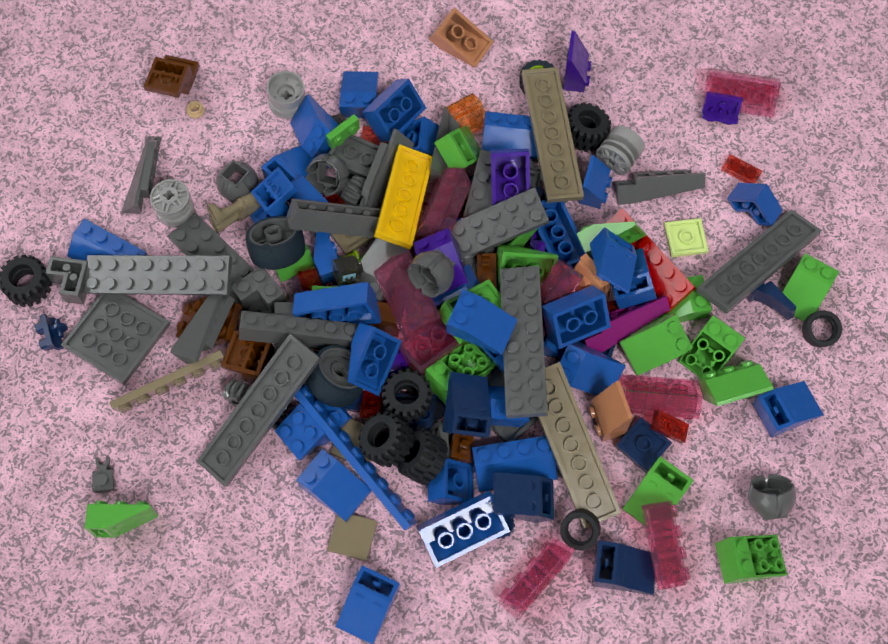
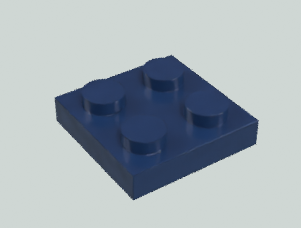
M641 417L615 447L646 473L670 447L672 442Z

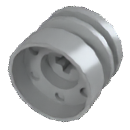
M277 72L268 80L266 87L269 108L279 118L292 119L305 98L304 82L294 72Z
M621 125L615 126L607 136V139L596 150V155L611 171L623 175L629 172L635 161L643 153L645 144L642 138L632 129Z
M163 180L156 184L151 191V205L157 218L165 226L179 227L194 214V203L189 190L179 180Z

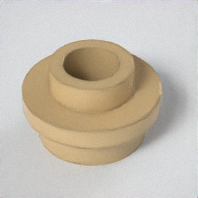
M192 101L188 104L186 111L189 117L200 118L204 114L205 109L200 102Z

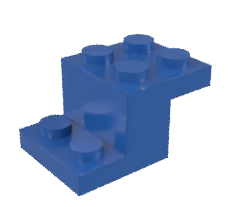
M279 167L251 191L252 195L261 205L250 216L254 223L268 217L287 216L290 206L286 201L298 189Z
M301 404L275 430L298 460H303L315 446L327 445L331 441ZM325 405V410L338 421V426L341 429L351 420V415L344 407L339 408Z

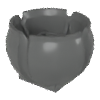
M330 153L320 154L310 161L306 172H308L306 179L324 196L338 194L348 182L349 171L346 161L337 155H331ZM327 166L335 168L336 178L326 176Z
M235 160L225 164L223 169L219 170L216 178V185L220 195L231 203L236 202L241 196L251 193L259 183L257 173L251 166H248L245 162ZM239 172L243 177L237 184L228 180L234 173Z
M439 249L425 251L413 259L408 268V276L416 289H422L421 293L431 298L437 297L450 288L454 279V266L456 263Z
M768 474L767 478L764 475L757 476L752 479L748 489L750 505L763 520L788 518V513L796 502L794 483L789 478L777 474Z

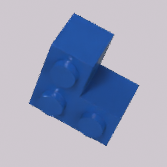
M738 183L727 197V200L736 212H749L758 225L772 226L783 211L767 184Z

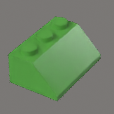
M752 360L743 361L741 365L736 367L734 365L723 367V370L719 372L709 371L704 373V376L698 378L703 399L716 406L774 390L761 364Z

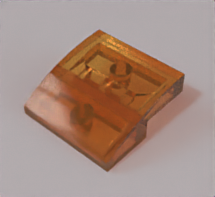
M474 93L447 106L448 112L460 124L459 128L468 126L472 134L483 128L486 110Z

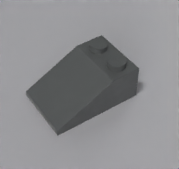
M376 238L354 272L356 276L355 279L352 277L350 285L369 282L378 300L391 301L411 249Z

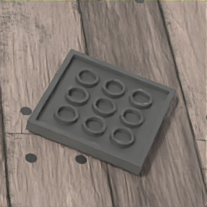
M100 294L62 342L61 346L125 386L170 326V322L126 295Z

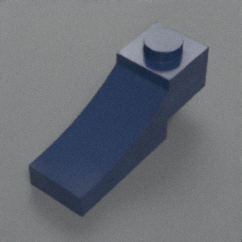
M772 281L761 284L746 297L750 302L753 300L773 308L787 320H790L795 315L796 306Z

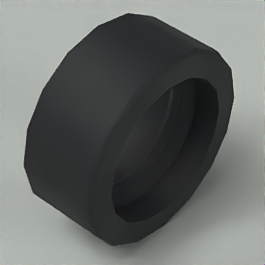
M830 311L814 312L807 316L803 322V337L806 342L814 347L831 346L841 337V321L838 316ZM825 318L830 322L833 330L830 338L827 340L815 338L811 329L814 320Z
M586 509L571 511L563 519L560 526L562 540L568 547L574 550L583 551L591 548L598 540L601 532L598 518L594 513ZM584 518L589 521L592 526V535L588 540L577 541L572 538L569 533V524L573 519Z

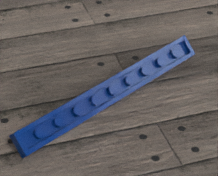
M303 384L295 395L296 399L404 531L412 528L418 523L414 513L403 505L402 499L398 494L393 493L386 479L379 476L375 466L367 461L361 453V449L351 442L349 434L342 431L338 426V421L325 410V405L311 394L308 387Z

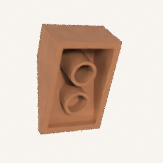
M455 7L446 14L428 38L439 49L474 68L494 42Z
M620 380L614 382L593 398L590 407H588L591 419L594 418L596 422L594 426L596 435L601 437L602 442L626 434L633 416Z

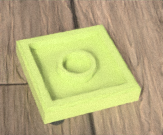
M701 218L664 223L671 258L707 254L709 252Z

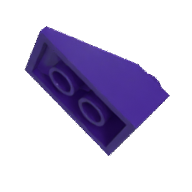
M571 30L563 90L584 92L585 86L589 87L590 76H587V71L590 72L592 61H588L589 53L576 31Z
M529 149L490 150L492 206L530 190Z
M449 228L413 243L416 256L425 251L439 249L456 263L454 266L453 282L446 292L456 289L464 283H468L458 242Z

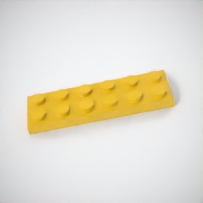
M400 144L398 145L374 237L411 249L429 179L432 156Z

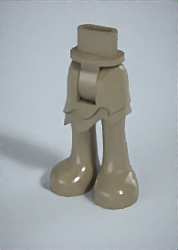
M252 193L241 196L236 202L225 208H219L215 203H210L207 205V210L210 214V224L215 232L219 233L235 221H243L244 218L253 214L261 205Z

